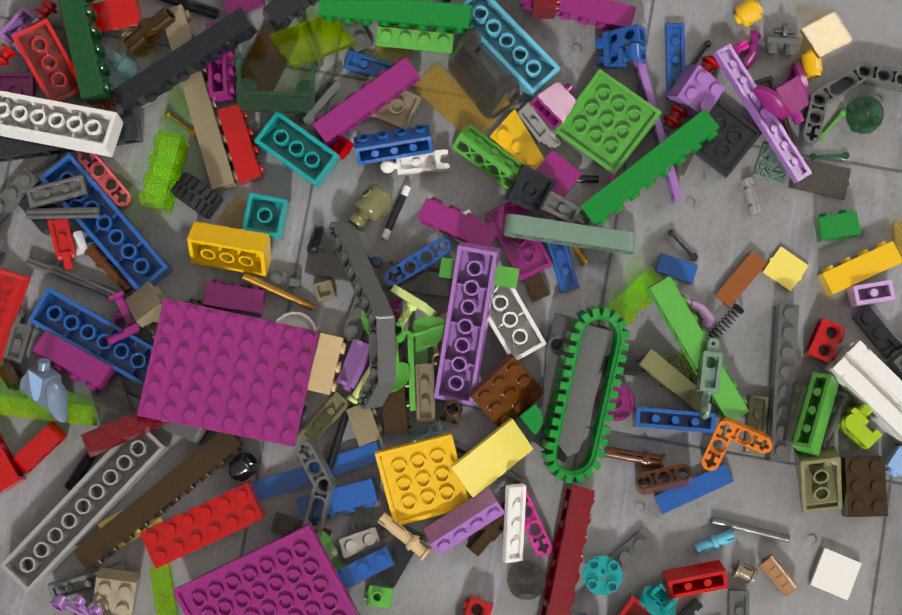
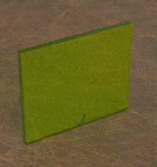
M320 16L270 34L271 40L293 69L356 45V41L339 20H335L333 23L325 22Z

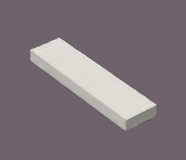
M523 483L506 485L502 561L504 563L523 561L526 485Z

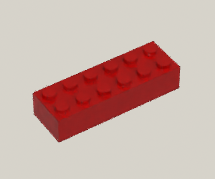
M250 480L151 526L139 534L157 569L256 523L267 515Z

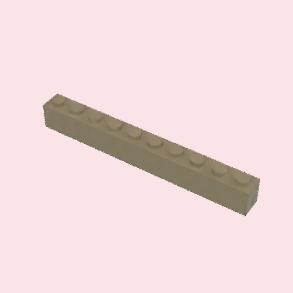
M182 4L169 8L176 16V21L165 29L171 51L197 36L194 27H191L189 21H192L190 12L185 10ZM205 67L202 71L191 75L188 80L181 82L211 187L218 193L237 187L236 181L238 178L235 169L233 170L231 165L232 158L230 152H227V142L220 128L222 127L220 118L215 109H218L217 103L209 97L208 80L205 77L207 69Z

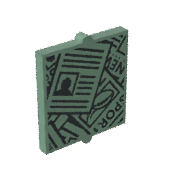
M764 143L753 175L764 178L767 182L772 181L784 185L787 172L771 146Z

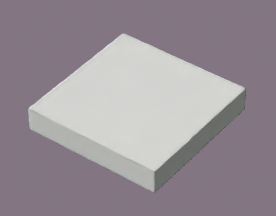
M823 548L809 584L848 600L862 563Z

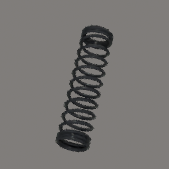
M734 304L733 307H731V311H728V314L724 315L725 318H721L722 321H718V324H715V328H712V331H709L708 336L713 338L710 334L711 332L718 338H720L714 332L713 329L717 330L721 335H723V333L719 331V329L716 326L721 327L725 332H727L720 325L719 322L723 323L726 327L730 328L727 324H725L723 319L727 320L731 325H733V323L727 319L726 315L729 316L732 320L736 321L729 314V312L733 313L737 318H739V316L736 315L732 309H735L739 314L742 315L744 313L743 308L738 304Z

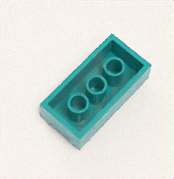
M279 111L275 112L254 140L258 147L318 190L341 160L336 152Z

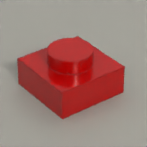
M341 137L335 141L330 149L336 152L340 159L343 160L350 153L354 144L350 140Z

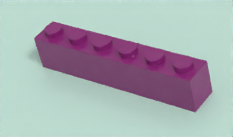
M520 0L519 6H522L525 10L532 11L531 0ZM561 0L559 12H556V16L566 21L570 19L575 20L581 25H594L600 30H615L632 25L636 7L611 0Z
M406 57L403 60L398 59L392 64L393 67L389 70L381 71L372 82L368 81L363 84L362 89L357 93L352 92L343 103L335 104L328 114H322L315 119L313 126L327 146L333 144L420 81V75Z

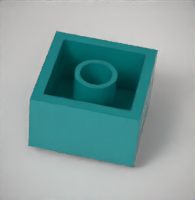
M249 193L242 229L269 234L270 239L283 241L290 209L289 201Z

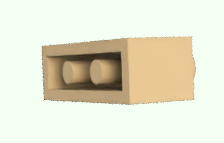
M320 333L307 390L332 395V392H336L338 383L335 379L337 373H340L343 363L340 362L341 354H345L347 348L344 338Z

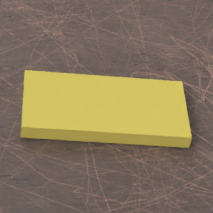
M510 418L453 463L450 468L470 496L474 498L531 452L533 448L515 421Z

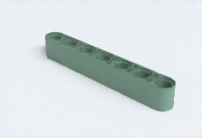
M516 214L505 215L503 235L513 238L626 255L634 254L636 234L632 232Z

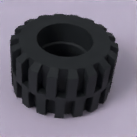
M183 172L170 190L172 195L207 219H211L224 201L221 195L188 172Z

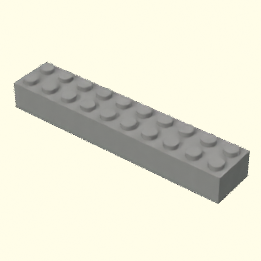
M153 430L110 449L0 564V567L27 593L35 591L168 451L170 446Z

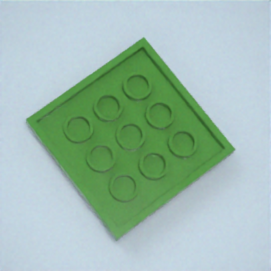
M599 69L576 100L565 121L555 131L563 139L616 176L661 116L662 112Z

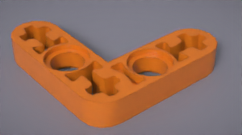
M727 417L722 418L718 422L715 433H713L705 450L702 466L708 471L716 470L730 441L765 454L772 449L773 440L768 434ZM727 423L730 425V429H727L724 437L721 434L723 431V426H725ZM747 431L751 437L748 440H743L740 438L739 433ZM754 435H756V440L754 444H752ZM721 440L724 443V447L717 449L713 446V442ZM766 440L767 445L761 447L760 442ZM713 452L716 454L714 457L715 463L710 465L707 459L711 458Z

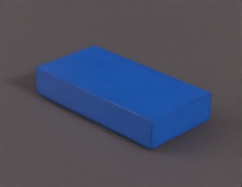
M661 253L655 272L692 284L698 265Z

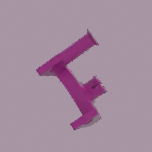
M123 290L109 296L108 299L109 301L115 300L120 309L111 313L113 318L119 316L114 319L115 323L118 324L125 320L128 327L110 337H106L110 347L111 344L140 331V325L135 323L122 297L124 295Z

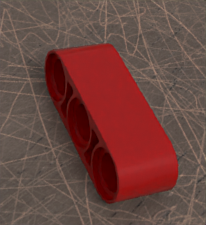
M52 421L26 444L12 460L25 474H28L58 447L68 435L55 421Z

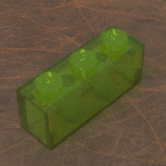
M650 266L608 308L621 315L620 318L625 319L629 324L638 317L636 312L640 308L644 311L652 303L650 301L651 297L645 288L662 279V277Z

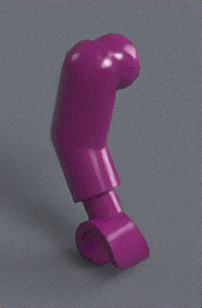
M750 30L751 44H749V52L741 60L747 70L757 59L759 47L757 42L762 38L757 30Z

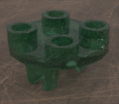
M868 95L859 96L846 106V121L852 132L869 134L881 125L884 109L876 98Z

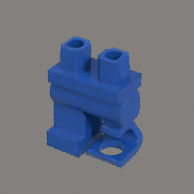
M639 24L615 29L610 32H602L603 36L595 39L596 48L603 50L604 55L597 56L596 65L599 67H608L615 70L627 67V62L633 60L646 64V28Z

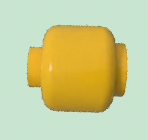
M745 0L735 6L736 14L733 16L738 25L742 23L743 26L749 27L761 19L763 10L757 0Z

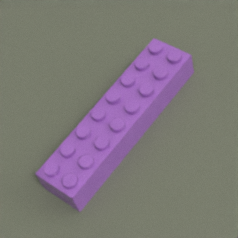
M461 242L458 245L434 398L447 401L453 399L458 401V403L473 405L474 400L467 393L479 382L500 248Z

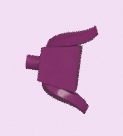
M793 63L789 68L788 79L775 88L770 89L758 85L753 90L761 105L782 120L790 116L794 125L805 120L801 109L809 105V86L801 63Z

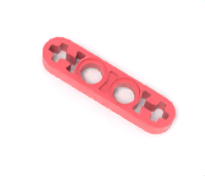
M79 151L77 155L79 162L109 197L121 208L130 207L133 202L132 195L97 154L87 153L94 162L91 165L84 157V154L87 152ZM98 166L104 168V173L100 176H96L94 173L95 168ZM110 180L116 182V187L113 190H108L106 187L107 182ZM117 192L127 196L126 203L120 202L121 198L116 194Z

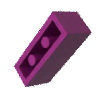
M213 279V282L207 281L203 304L210 307L263 315L267 292L262 291V288L251 285L250 289L244 288V284L232 282V285H226L223 280Z

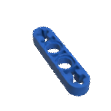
M444 237L436 239L389 269L384 275L385 282L390 286H394V284L399 286L442 257L448 255L452 250L451 242ZM440 242H443L444 244L448 243V245L446 246V251H443L441 249L436 252L439 254V256L437 257L435 253L430 249L433 246L435 250L439 248ZM428 251L431 253L432 258L429 262L422 261L421 255L423 252ZM408 262L415 264V270L411 273L405 271V265ZM401 267V271L406 277L403 278V275H399L396 278L397 282L389 281L391 278L390 274H398L400 272L398 268Z

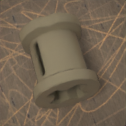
M738 560L733 568L732 576H738L751 585L757 576L758 569L755 567L751 568L743 564L741 560Z

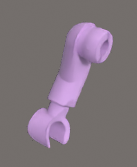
M683 294L688 300L689 305L687 306L703 318L702 325L710 328L712 323L715 322L713 314L705 305L694 300L690 301V298Z

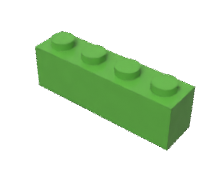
M377 26V47L452 54L454 34Z
M812 373L792 446L800 453L819 456L839 383L831 374Z

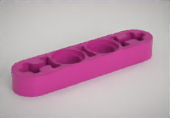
M526 490V498L528 499L526 505L532 508V513L530 516L525 517L524 528L535 552L540 556H547L552 550L551 542ZM533 523L540 526L539 533L535 535L529 532V526ZM544 534L545 537L541 538L544 544H548L546 552L538 551L537 548L540 544L538 540L533 542V538H538Z

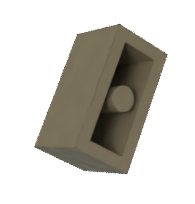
M358 405L346 410L359 447L383 439L381 436L384 434L381 423L377 424L375 416L378 415L376 408L362 409Z

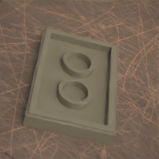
M369 75L367 82H372L376 78ZM406 90L370 117L395 128H409L422 96Z

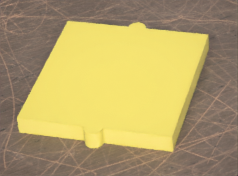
M780 247L775 255L769 259L770 262L762 273L791 292L796 283L802 280L801 276L809 265L783 247Z

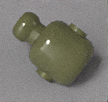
M371 184L356 199L355 207L358 211L349 216V221L357 229H362L366 225L367 220L377 221L385 217L388 213L387 210L393 204L391 195L380 185Z

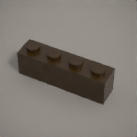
M399 354V362L408 364L407 358L404 359L403 354ZM409 380L401 389L389 393L382 406L384 434L409 432L408 428H412L411 416L408 417L407 409H410V399L406 397V389H409Z

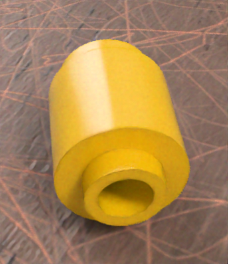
M816 49L804 51L805 54L801 55V61L806 78L814 79L821 77V72L823 71L821 53L816 52Z

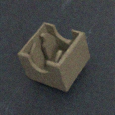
M148 282L125 301L136 322L141 327L147 325L152 333L151 337L154 339L163 299L171 298L163 296L164 292L158 285L154 287Z

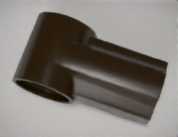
M452 399L449 402H445L439 419L458 425L463 411L458 401Z

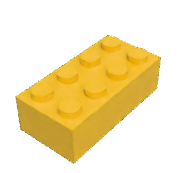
M194 221L187 237L190 260L193 264L265 277L267 275L272 260L269 234Z

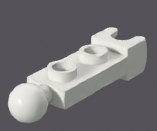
M444 149L435 150L433 153L398 158L396 162L386 160L380 163V169L387 174L397 169L398 175L449 171L450 165L440 162L442 158L448 157L449 154L448 150Z

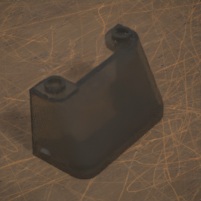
M473 26L461 37L449 59L448 69L481 114L487 119H495L519 102L520 85L511 75L506 74L495 79L477 56V53L481 51L479 47L481 36Z

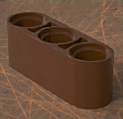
M678 464L639 473L635 479L636 489L642 495H649L688 486L692 481V470L687 464ZM681 472H685L688 474V476L686 478H680L678 474ZM666 476L669 480L662 483L659 481V478ZM646 480L650 484L642 487L639 485L640 482Z

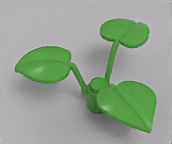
M362 310V325L369 336V324ZM434 316L420 317L413 323L414 333L404 329L400 323L395 322L396 382L390 393L401 389L410 378L409 365L405 362H399L398 343L402 342L406 334L413 337L417 336V342L422 346H434L440 342L444 335L445 320Z

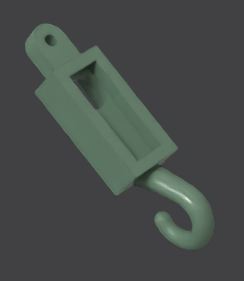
M716 338L708 339L705 351L700 352L696 391L703 392L700 403V416L703 419H707L710 415L711 403H709L711 394L719 393L723 353H718L719 341ZM708 357L715 359L713 368L706 366Z

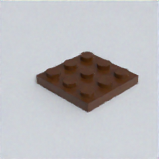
M510 353L467 394L500 427L510 418L515 421L543 394V389Z

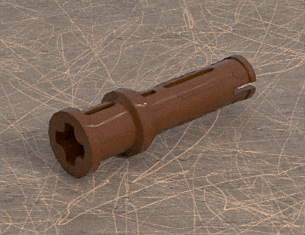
M93 243L85 250L84 254L96 263L95 266L97 268H102L124 293L132 290L133 286L96 243Z
M607 446L604 458L638 463L644 468L649 466L659 469L663 468L665 463V454H652L647 450L642 453Z

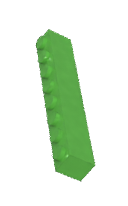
M665 276L645 289L698 377L700 352L705 351L706 342L709 337L706 331L699 327L697 323L699 320L696 314L689 310L687 306L689 303L686 297L679 293L677 289L679 285L676 280L670 276ZM708 357L706 366L713 368L715 359ZM722 362L719 393H712L710 399L721 418L727 417L736 420L749 412L746 407L748 403L742 395H739L736 390L738 389L736 382L729 378L727 374L728 369Z

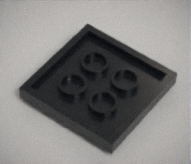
M718 99L709 112V115L719 126L718 135L711 141L706 140L701 144L703 147L694 154L723 177L727 178L762 132Z

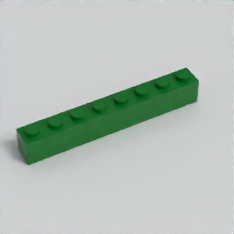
M319 0L318 16L323 21L332 23L335 20H342V23L353 24V21L365 26L377 23L380 27L398 25L397 28L409 29L410 26L416 27L420 31H428V28H432L436 32L446 33L447 30H454L456 34H466V32H471L473 7L464 4L419 0Z
M705 109L581 205V209L595 227L598 224L600 226L604 225L609 221L608 216L614 212L618 214L625 208L624 204L629 200L633 202L640 196V191L644 188L648 190L656 184L655 180L658 177L664 178L672 171L670 168L675 164L678 166L682 164L690 152L696 153L703 147L701 145L703 142L713 140L718 135V124Z

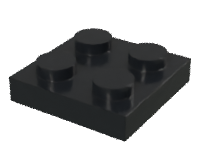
M521 164L505 199L540 215L542 211L539 208L547 190H552L556 180Z

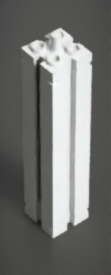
M862 341L848 343L834 361H831L822 371L826 374H831L839 383V387L845 393L850 394L856 404L866 403L873 410L869 417L899 446H902V380L871 350H868Z

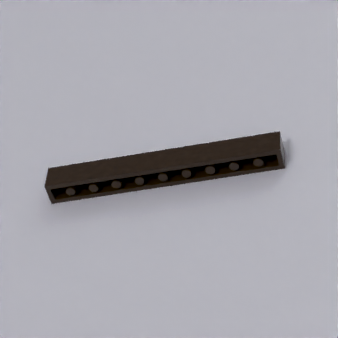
M219 432L72 552L87 570L92 567L96 569L105 562L103 560L105 556L109 554L111 557L120 550L118 546L122 542L125 544L130 542L135 537L133 533L138 529L141 532L150 525L149 520L153 517L158 519L166 512L164 508L169 504L174 506L181 500L180 495L184 492L189 494L194 490L196 482L199 480L205 481L212 475L210 473L211 470L215 467L219 469L227 463L225 460L230 455L234 457L242 451L240 447L244 443L237 435Z

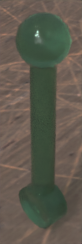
M848 152L823 155L811 153L809 158L811 160H816L817 158H842L846 160L850 155Z

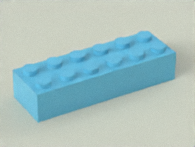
M466 0L463 3L473 7L471 32L466 33L530 99H533L559 75L561 68L495 0Z

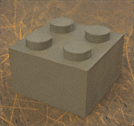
M100 567L96 576L93 605H98L104 610L102 615H133L136 607L140 572Z

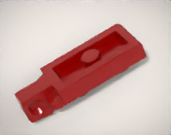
M47 219L56 258L58 257V261L63 260L65 270L73 269L72 258H76V250L68 219Z

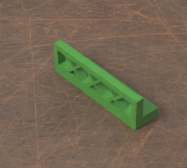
M471 124L460 132L452 146L455 151L509 191L511 184L506 181L505 177H510L514 180L522 164ZM460 142H464L468 149L465 150L459 145ZM475 154H480L483 161L478 160ZM490 165L497 167L498 172H494Z
M407 334L408 365L410 368V411H416L414 363H429L428 347L420 345L417 342V336L413 337Z

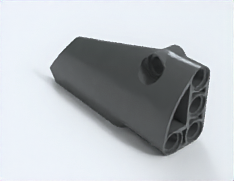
M555 313L549 335L545 340L547 350L542 401V424L548 427H552V425L546 421L547 415H555L554 412L549 410L550 402H558L552 398L553 390L560 391L558 387L554 386L555 379H563L562 376L557 374L558 366H566L559 362L561 354L568 355V352L562 350L563 342L571 343V340L565 338L566 330H574L569 325L572 318L579 321L577 318ZM592 322L585 328L582 335L558 443L567 457L578 453L601 380V366L612 330L608 327ZM553 339L560 340V344L556 348L551 347Z

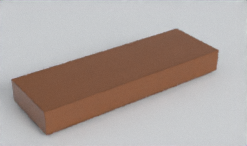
M751 251L714 296L730 308L767 263Z

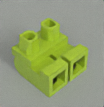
M858 403L852 408H847L837 427L858 449H869L882 436L877 429L869 430L866 427L870 422L867 417L873 412L866 403Z

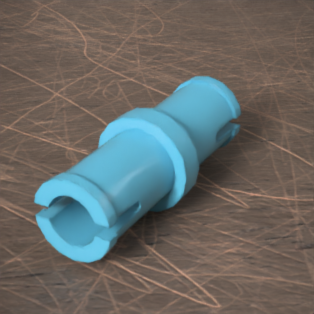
M728 529L716 536L713 534L709 539L694 544L699 556L711 550H719L721 546L736 541L732 530Z

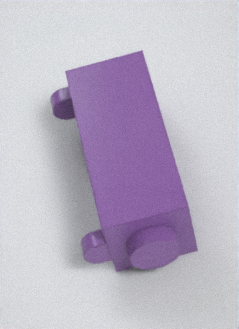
M353 339L336 381L343 385L342 389L353 393L370 366L369 344Z

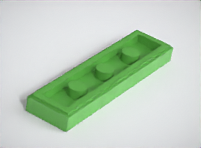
M442 257L439 277L453 279L456 259ZM498 266L495 286L516 289L519 269Z

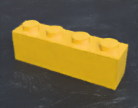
M885 241L874 245L875 249L870 252L868 249L856 253L858 257L855 259L848 257L839 261L841 265L835 268L832 264L822 269L823 273L818 275V278L827 296L833 295L902 263V258L894 242L886 244Z

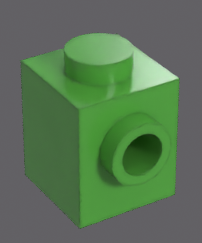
M371 583L369 588H365L364 600H367V606L390 609L394 586Z

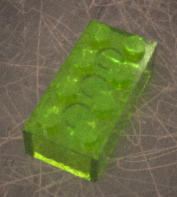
M159 130L158 135L156 134L154 137L153 145L155 147L153 153L149 156L148 163L150 166L148 172L144 175L143 181L145 185L144 189L140 191L139 201L140 205L149 211L171 216L176 197L172 195L170 190L182 175L190 143L180 134Z

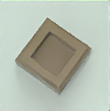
M332 279L313 283L318 303L337 298Z

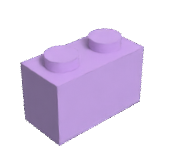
M892 280L847 288L850 308L896 299Z

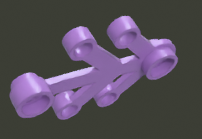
M61 594L55 596L50 602V606L55 610L64 612L67 608L74 612L73 615H102L104 611L95 604L88 610L84 606L86 600L78 595L73 599V605L67 603L69 601L68 598Z

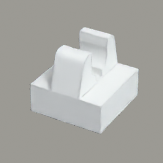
M81 230L72 234L76 256L84 254L85 250L94 243L85 242V238L90 236L87 232H82Z

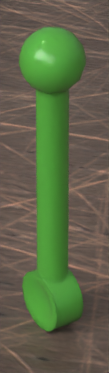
M841 109L837 117L821 133L820 141L825 139L826 133L842 116L847 114L845 109Z

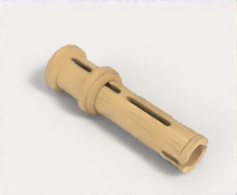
M386 512L378 520L380 525L406 545L408 551L412 550L417 554L421 561L432 549L431 545L428 546L419 539L420 536L413 535Z

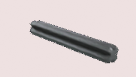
M96 207L37 208L26 210L27 219L100 217V209Z

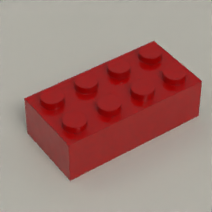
M46 17L10 34L47 100L60 102L80 92L74 66Z

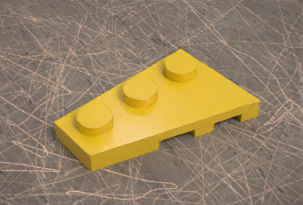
M515 109L489 137L519 162L534 170H537L545 160Z

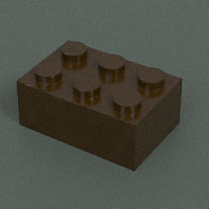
M885 456L841 457V515L845 517L888 516Z

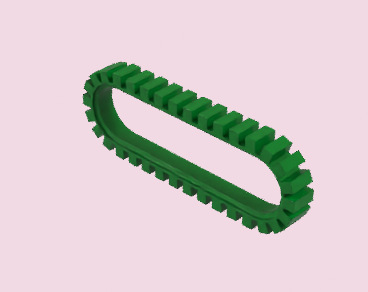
M603 306L586 307L587 312L580 310L576 313L579 321L572 318L569 323L574 330H566L565 338L571 340V343L563 342L562 350L568 352V355L561 354L559 361L566 366H558L557 374L562 376L563 379H555L554 386L558 387L560 391L553 390L552 398L558 402H550L549 410L554 412L555 415H547L546 421L552 427L545 426L544 434L550 438H542L541 445L548 449L541 451V458L545 460L543 462L545 468L560 481L563 480L565 483L572 484L573 480L576 483L584 482L583 475L590 479L595 475L591 468L599 470L601 463L596 459L597 457L604 458L606 451L601 449L600 446L607 447L608 439L603 437L602 434L609 435L611 429L605 422L612 423L613 415L607 411H615L616 403L610 401V398H618L619 392L613 389V386L620 387L621 379L615 376L616 374L623 375L624 367L619 366L618 362H626L627 356L622 354L621 350L628 351L630 345L623 341V339L630 338L629 330L624 329L628 326L625 319L620 318L621 315L616 311ZM604 319L612 327L613 342L588 454L579 466L564 468L558 462L557 448L582 335L585 328L591 322Z

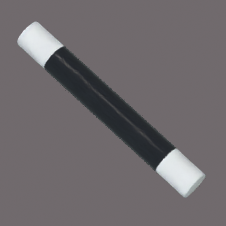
M403 186L381 238L388 240L409 194L410 187Z

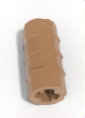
M770 554L758 565L784 597L795 591L798 585L786 572V569L782 567L779 563L780 561H777L773 554Z

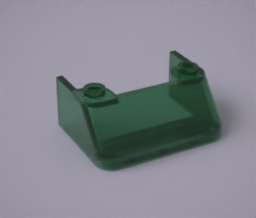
M237 52L238 107L245 112H311L315 106V54H311V80H301L298 82L296 92L257 91V84L254 80L242 78L241 52Z

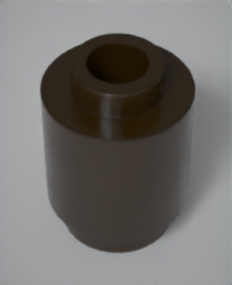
M10 361L0 367V376L7 388L14 391L19 390L20 382L24 375L18 365Z

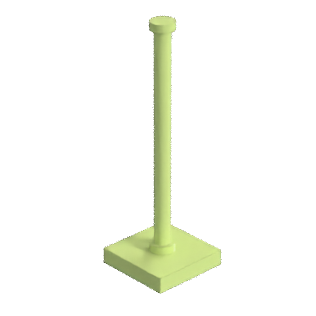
M394 284L391 289L392 293L406 302L405 306L407 307L397 321L402 326L405 325L411 313L416 311V309L428 316L435 317L438 313L428 304ZM370 366L351 396L348 395L347 397L349 401L356 405L359 402L357 401L359 393L370 374Z

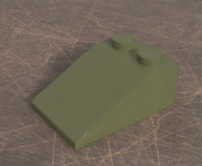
M829 446L827 449L821 447L819 456L803 454L796 450L795 465L802 512L811 513L842 509L841 457L835 446Z

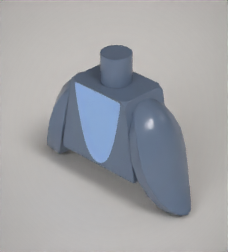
M41 358L38 360L37 366L31 367L25 372L20 382L19 392L24 398L29 397L43 408L48 409L55 420L65 423L68 418L67 391L61 383L60 373L50 367V360Z

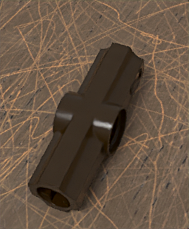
M163 7L152 17L141 20L138 23V28L124 39L123 44L126 49L135 54L146 44L159 40L162 36L161 32L176 21L175 14L168 7Z
M503 501L501 505L505 510V501ZM504 514L478 530L467 542L466 547L479 557L491 542H494L504 530Z

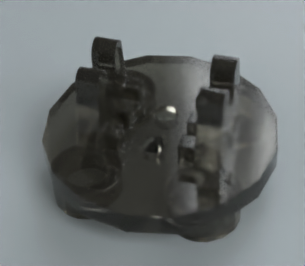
M524 560L517 562L511 566L508 572V589L515 597L521 600L535 599L545 588V573L540 565L533 561Z

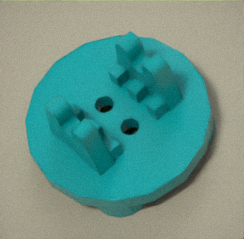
M598 555L589 559L583 569V581L586 587L598 595H609L617 591L622 580V569L619 563L606 555Z
M662 583L658 586L649 585L643 589L639 603L652 615L676 614L675 604L678 600L676 598L674 600L669 598L662 589L664 587Z

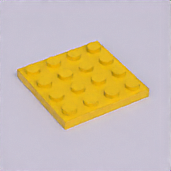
M451 432L375 451L392 519L400 525L447 514L469 500L465 487L450 468L458 460Z

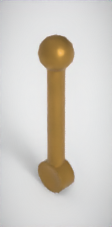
M167 110L165 112V116L167 118L173 119L175 122H177L179 125H181L183 128L189 131L192 137H197L195 129H191L187 125H185L182 121H180L178 118L172 115V112L170 110Z

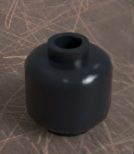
M239 453L229 462V475L234 480L242 482L248 480L257 471V459L251 453Z

